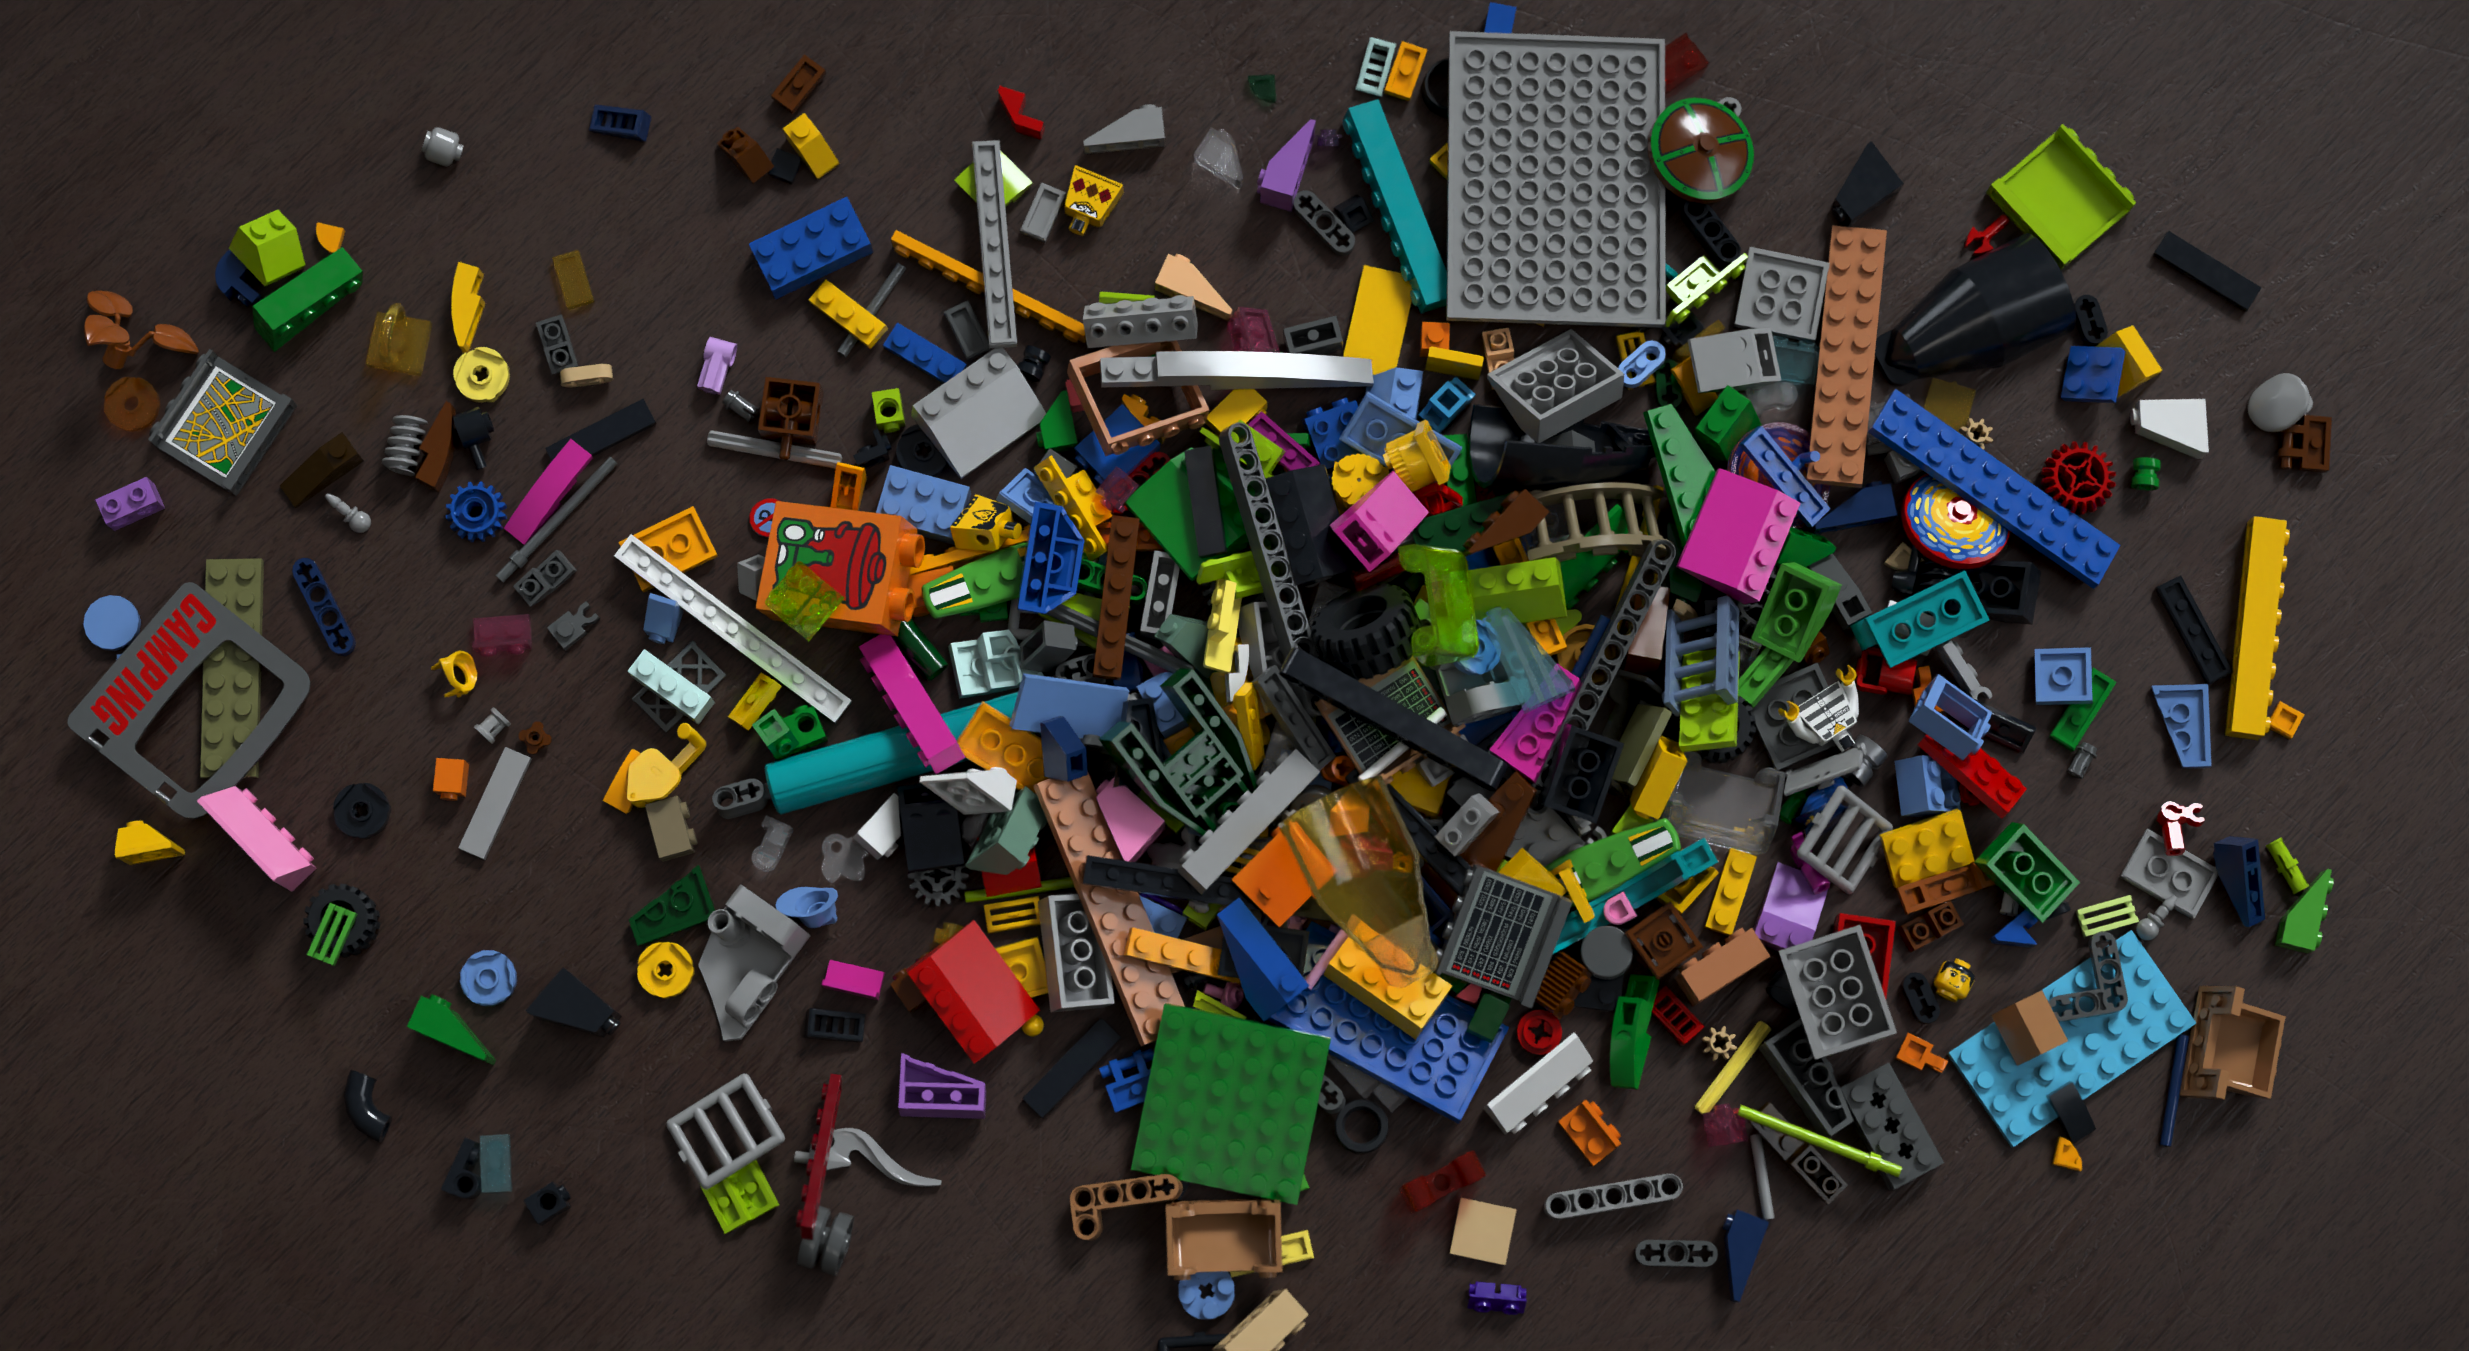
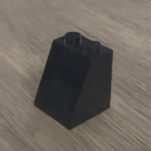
M564 967L526 1009V1012L538 1020L603 1038L606 1034L612 1035L621 1024L618 1020L622 1017Z

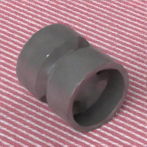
M1859 735L1851 749L1857 747V744L1864 743L1867 753L1862 759L1861 769L1843 776L1855 785L1864 787L1873 776L1872 769H1878L1887 759L1888 755L1873 740L1864 735Z

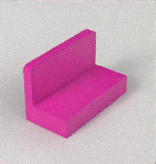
M830 960L825 980H822L821 985L826 989L879 1000L885 972Z

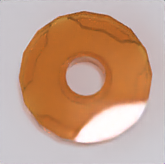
M121 378L110 386L104 397V412L109 421L119 429L130 432L142 430L151 425L158 416L160 409V399L157 391L143 378ZM131 397L138 398V406L134 410H126V401Z

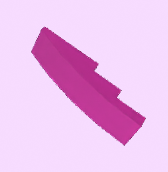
M570 439L535 482L504 529L525 545L561 505L560 501L577 482L576 478L590 463L593 456Z

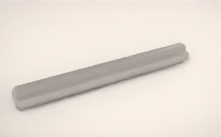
M710 431L707 438V444L712 447L779 458L781 446L779 442L718 431ZM792 445L790 459L788 460L836 469L837 462H842V456L840 453Z

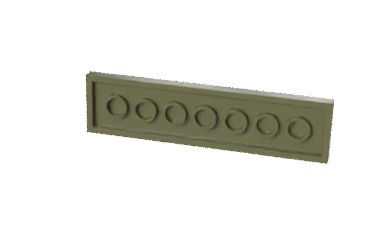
M261 558L206 559L205 591L262 635L264 560ZM231 641L224 642L203 662L200 777L202 779H210L260 723L261 664ZM259 761L244 778H259Z

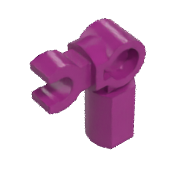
M1800 832L1792 836L1793 846L1790 849V854L1797 867H1801V873L1812 892L1816 895L1830 888L1828 879L1797 855V851L1804 841L1803 833Z

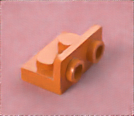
M1584 1100L1559 1120L1558 1123L1589 1163L1594 1166L1621 1145V1142L1618 1140L1621 1135L1611 1123L1607 1126L1602 1120L1603 1112L1594 1101L1589 1103L1587 1100Z

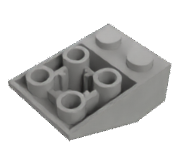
M1771 328L1746 329L1687 340L1698 393L1723 392L1727 385L1736 391L1756 390L1782 381Z

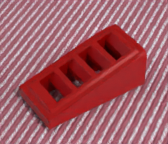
M1667 986L1656 994L1652 1014L1682 1047L1702 1030L1704 1026ZM1667 996L1670 1001L1658 1010L1655 1006ZM1675 1005L1677 1010L1666 1018L1663 1014ZM1682 1013L1685 1018L1674 1027L1671 1022ZM1690 1022L1692 1027L1682 1035L1679 1030Z

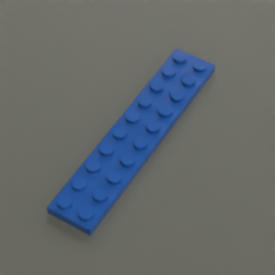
M1897 389L1890 394L1868 431L1871 435L2094 589L2099 585L2120 547L2117 542L2075 513H2072L2068 508L2062 507L2061 503L2054 501L2051 496Z

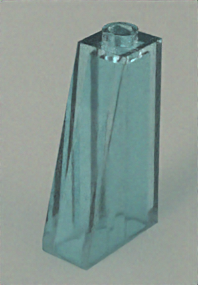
M1496 607L1485 613L1486 617L1482 619L1483 625L1524 714L1575 692V686L1570 678L1508 607L1503 610L1501 607Z

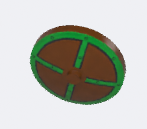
M1688 98L1677 101L1658 116L1649 132L1647 149L1654 173L1668 190L1685 200L1696 203L1722 201L1733 195L1745 183L1751 173L1754 149L1750 134L1744 123L1734 112L1716 101L1704 98Z

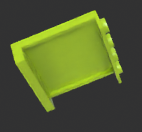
M2064 124L2006 175L1993 182L1986 192L2024 234L2029 233L2039 239L2048 249L2060 270L2130 212L2136 204L2133 194L2127 188H2122L2115 180L2113 172L2107 167L2104 168L2097 161L2096 154L2090 148H2085L2080 143L2076 132L2071 128H2067Z

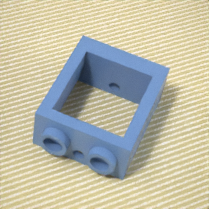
M1938 674L1922 691L1909 722L1964 760L1970 752L1975 754L1984 743V740L1981 738L1985 736L1991 727L1988 722L1992 712ZM1937 705L1968 727V733L1934 709Z

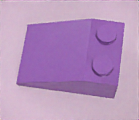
M1310 119L1269 161L1267 169H1261L1257 182V193L1261 194L1260 203L1292 211L1294 197L1298 192L1314 141L1316 120Z
M1778 862L1753 928L1763 946L1780 951L1811 941L1817 928L1828 889L1814 895L1800 870Z

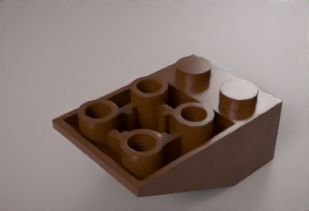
M1526 489L1519 493L1515 490L1500 504L1503 507L1500 513L1495 511L1482 523L1485 529L1481 533L1478 531L1475 534L1473 533L1462 545L1466 550L1461 555L1466 557L1531 533L1550 511Z

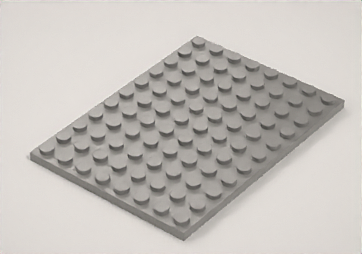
M1449 32L1446 321L1665 327V186L1657 178L1651 167L1647 149L1651 127L1658 116L1665 110V39Z

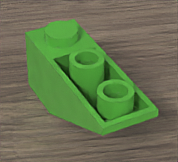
M2331 869L2320 872L2310 886L2306 888L2281 917L2275 946L2306 954L2315 951V948L2320 946L2322 940V932H2319L2320 923L2325 920L2328 911V905H2325L2326 895L2331 893L2334 882L2333 878H2330Z

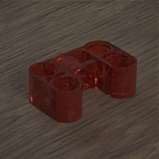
M1472 1150L1452 1160L1449 1165L1425 1177L1422 1175L1402 1185L1399 1191L1410 1213L1413 1214L1433 1204L1436 1200L1483 1179L1487 1174L1475 1151ZM1436 1176H1443L1448 1180L1447 1190L1440 1191L1435 1187L1434 1179Z

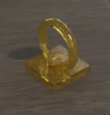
M400 303L392 304L386 313L377 312L366 365L368 367L421 376L432 322L406 317L405 309Z

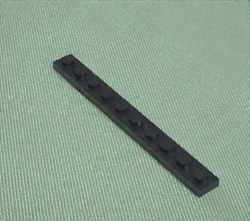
M1090 855L1086 856L1082 884L1222 906H1229L1240 897L1249 910L1261 911L1231 881L1232 877L1219 876L1201 895L1177 872L1179 869ZM1316 891L1292 916L1345 924L1350 915L1361 921L1364 898Z

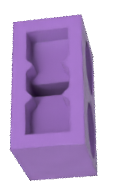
M147 477L95 499L106 525L114 531L165 509L155 484Z

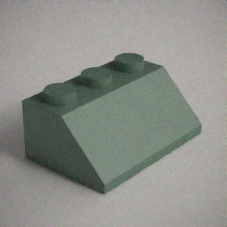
M1025 786L1014 794L1012 811L994 812L991 814L965 865L967 868L1008 875L1016 868L1020 870L1026 865L1030 858L1028 856L1029 851L1039 840L1037 834L1047 823V818L1040 801L1033 791Z

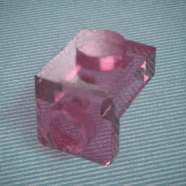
M1116 466L1095 492L1102 497L1099 502L1110 512L1116 509L1123 513L1126 508L1122 505L1139 485Z

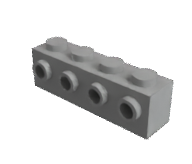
M1177 295L1168 299L1148 298L1144 301L1134 302L1122 300L1111 304L1098 302L1084 308L1083 324L1088 348L1197 338L1198 321L1194 296Z

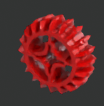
M2076 441L2070 444V448L2066 444H2062L2060 451L2053 450L2051 453L2052 458L2045 460L2044 463L2048 467L2043 468L2041 473L2047 477L2041 480V484L2049 486L2044 492L2048 495L2053 494V500H2058L2064 508L2068 506L2072 513H2075L2077 508L2080 515H2084L2087 509L2093 513L2097 510V505L2103 507L2106 504L2104 498L2109 499L2112 496V492L2109 489H2113L2116 486L2114 481L2109 480L2116 476V472L2108 471L2113 462L2108 461L2105 463L2103 461L2107 456L2105 452L2100 456L2096 454L2098 446L2088 450L2087 442H2083L2080 448ZM2068 459L2083 460L2080 466L2062 463ZM2091 465L2097 472L2099 483L2090 473ZM2083 469L2080 478L2081 482L2073 487L2076 482V474ZM2058 473L2067 484L2066 491L2059 483ZM2078 490L2095 493L2086 498L2073 496Z

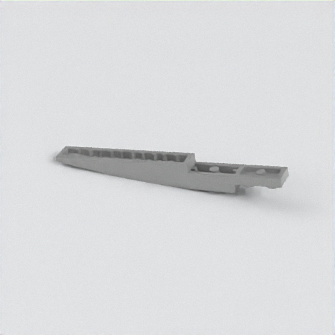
M1238 351L1156 352L1155 357L1100 358L1101 388L1210 385V390L1354 387L1373 386L1374 384L1372 361L1365 358Z

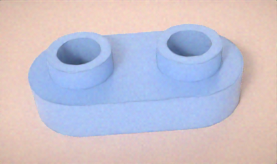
M1647 341L1619 365L1618 369L1624 373L1623 386L1628 388L1638 387L1663 365L1665 349L1662 344L1657 341ZM1655 354L1657 358L1651 361L1647 359V356ZM1628 372H1635L1637 374L1635 378L1627 377Z

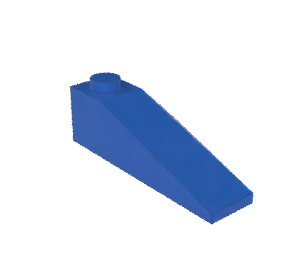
M1240 897L1217 914L1246 1000L1264 1022L1307 989L1309 984Z

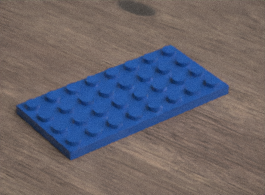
M1313 921L1310 922L1306 929L1310 933L1303 975L1304 979H1306L1337 935ZM1324 973L1312 990L1305 989L1267 1019L1279 1027L1331 1037L1329 1054L1458 1124L1509 1029L1508 1026L1501 1023L1492 1044L1466 1032L1475 1009L1447 995L1446 999L1415 1040L1324 976Z

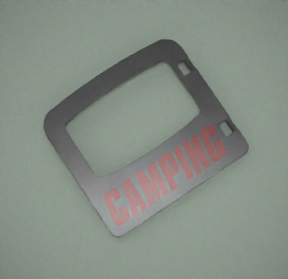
M188 582L184 583L78 704L69 715L67 723L73 732L177 814L187 819H197L208 814L197 800L200 797L236 786L279 737L310 693L311 682L308 674L300 665L197 584ZM231 641L282 680L284 688L260 723L235 753L197 791L190 793L138 754L136 745L160 710L189 676L224 642ZM97 730H100L110 738L104 746L91 737ZM165 783L177 791L172 799L160 791V788Z

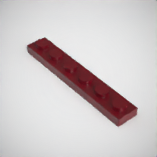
M830 1074L829 1083H824L822 1088L821 1100H824L825 1104L824 1109H818L816 1125H819L820 1129L819 1134L814 1133L811 1150L815 1151L814 1159L808 1160L806 1173L807 1176H810L809 1185L804 1184L801 1201L805 1202L804 1211H798L796 1227L801 1228L802 1239L813 1240L842 1092V1075Z

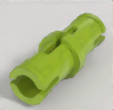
M2282 837L2266 845V848H2268L2278 865V868H2276L2278 873L2282 872L2293 894L2310 886L2297 866L2298 860L2296 858L2293 859Z

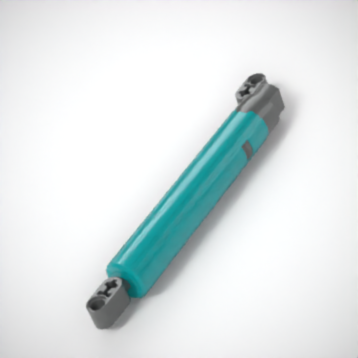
M1095 653L1064 661L1058 665L1055 671L1056 678L1067 679L1066 676L1071 675V680L1105 684L1108 680L1095 678L1093 673L1089 672L1094 667ZM1080 671H1083L1084 677H1081ZM1018 692L985 701V703L1011 718ZM981 703L940 714L956 740ZM896 726L767 763L764 767L767 783L762 784V782L753 778L722 786L714 792L712 802L718 814L725 819H733L760 811L765 808L768 799H772L777 813L782 815L934 770L931 765L925 768L917 754L921 751L920 747L913 748L905 735L909 732L908 728L901 729L900 726ZM1034 732L1035 734L1041 737L1040 732ZM965 757V758H963L962 760L958 761L957 763H955V764H953V765H956V764H959V763H963V762H966V761H970V760ZM756 792V797L752 798V793ZM742 795L743 802H740L738 796ZM725 799H733L731 805L727 807L721 806Z

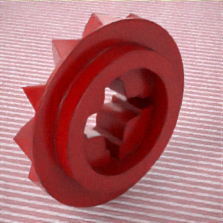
M1534 1010L1524 1015L1520 1020L1517 1028V1037L1521 1046L1528 1052L1544 1055L1550 1053L1559 1045L1562 1038V1027L1559 1020L1550 1012ZM1542 1021H1544L1543 1031L1550 1035L1551 1038L1548 1036L1541 1037L1537 1044H1535V1034L1528 1030V1028L1537 1029Z

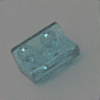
M1773 336L1781 380L1814 385L1819 362V347L1815 346L1814 342L1800 340L1799 343L1789 342L1787 338L1782 336Z

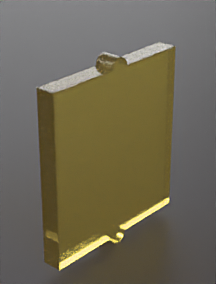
M1932 378L1924 409L1959 432L1961 427L1967 426L1976 390L1957 385L1956 381L1950 383Z

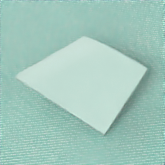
M1010 630L985 632L977 640L950 643L948 646L959 699L1020 687L1023 673L1044 676L1042 672L1021 668L1020 646Z

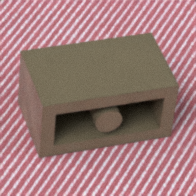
M678 796L645 805L658 856L662 862L695 853L693 845L698 843L694 829H689L686 819L690 818V812L686 802H681Z

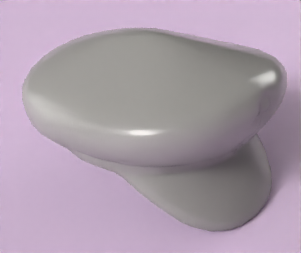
M2289 373L2278 374L2265 381L2253 392L2248 403V414L2253 423L2261 430L2280 432L2293 426L2303 415L2308 413L2313 406V400L2307 386L2299 377Z

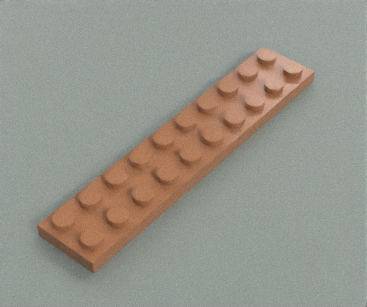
M1832 226L1829 254L1830 265L1827 273L1809 451H1818L1820 459L1817 462L1808 463L1807 481L1809 483L1862 488L1887 230Z
M1089 773L1086 776L1069 782L1050 778L1037 783L1033 787L1140 1046L1155 1041L1158 1037L1164 1004L1169 1003L1183 1007L1185 1005L1169 966L1124 956L1130 928L1134 927L1154 932L1137 892L1082 884L1087 855L1123 861L1096 800L1098 795Z

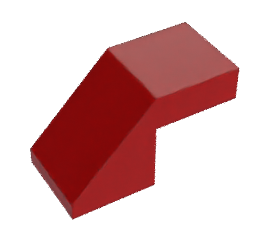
M999 86V100L1015 131L1042 140L1045 131L1044 122L1022 115L1026 105L1025 94Z

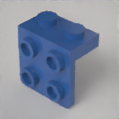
M1347 397L1332 402L1333 408L1323 411L1321 407L1306 412L1307 418L1301 419L1304 429H1308L1320 465L1325 464L1326 469L1334 467V463L1339 462L1345 456L1363 454L1339 440L1358 408L1356 400L1348 402Z

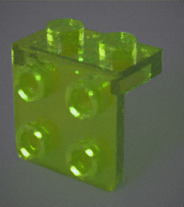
M798 561L787 571L786 576L777 587L769 593L765 604L787 625L810 641L845 597L823 581L803 562Z

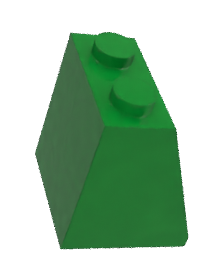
M1727 385L1698 424L1692 436L1705 456L1726 471H1729L1730 461L1737 445L1755 428L1762 426L1751 401Z

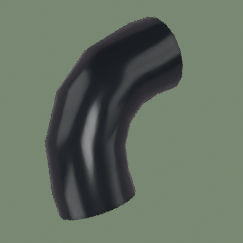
M351 1069L344 1091L346 1113L358 1131L370 1139L381 1143L390 1128L392 1117L379 1111L373 1103L372 1092L377 1080Z

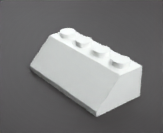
M1573 1033L1484 1107V1110L1505 1135L1510 1130L1513 1134H1516L1527 1124L1524 1119L1528 1115L1533 1113L1536 1117L1548 1107L1545 1101L1552 1095L1558 1099L1570 1089L1567 1085L1569 1081L1574 1077L1579 1081L1591 1071L1589 1065L1593 1062V1059L1578 1036Z

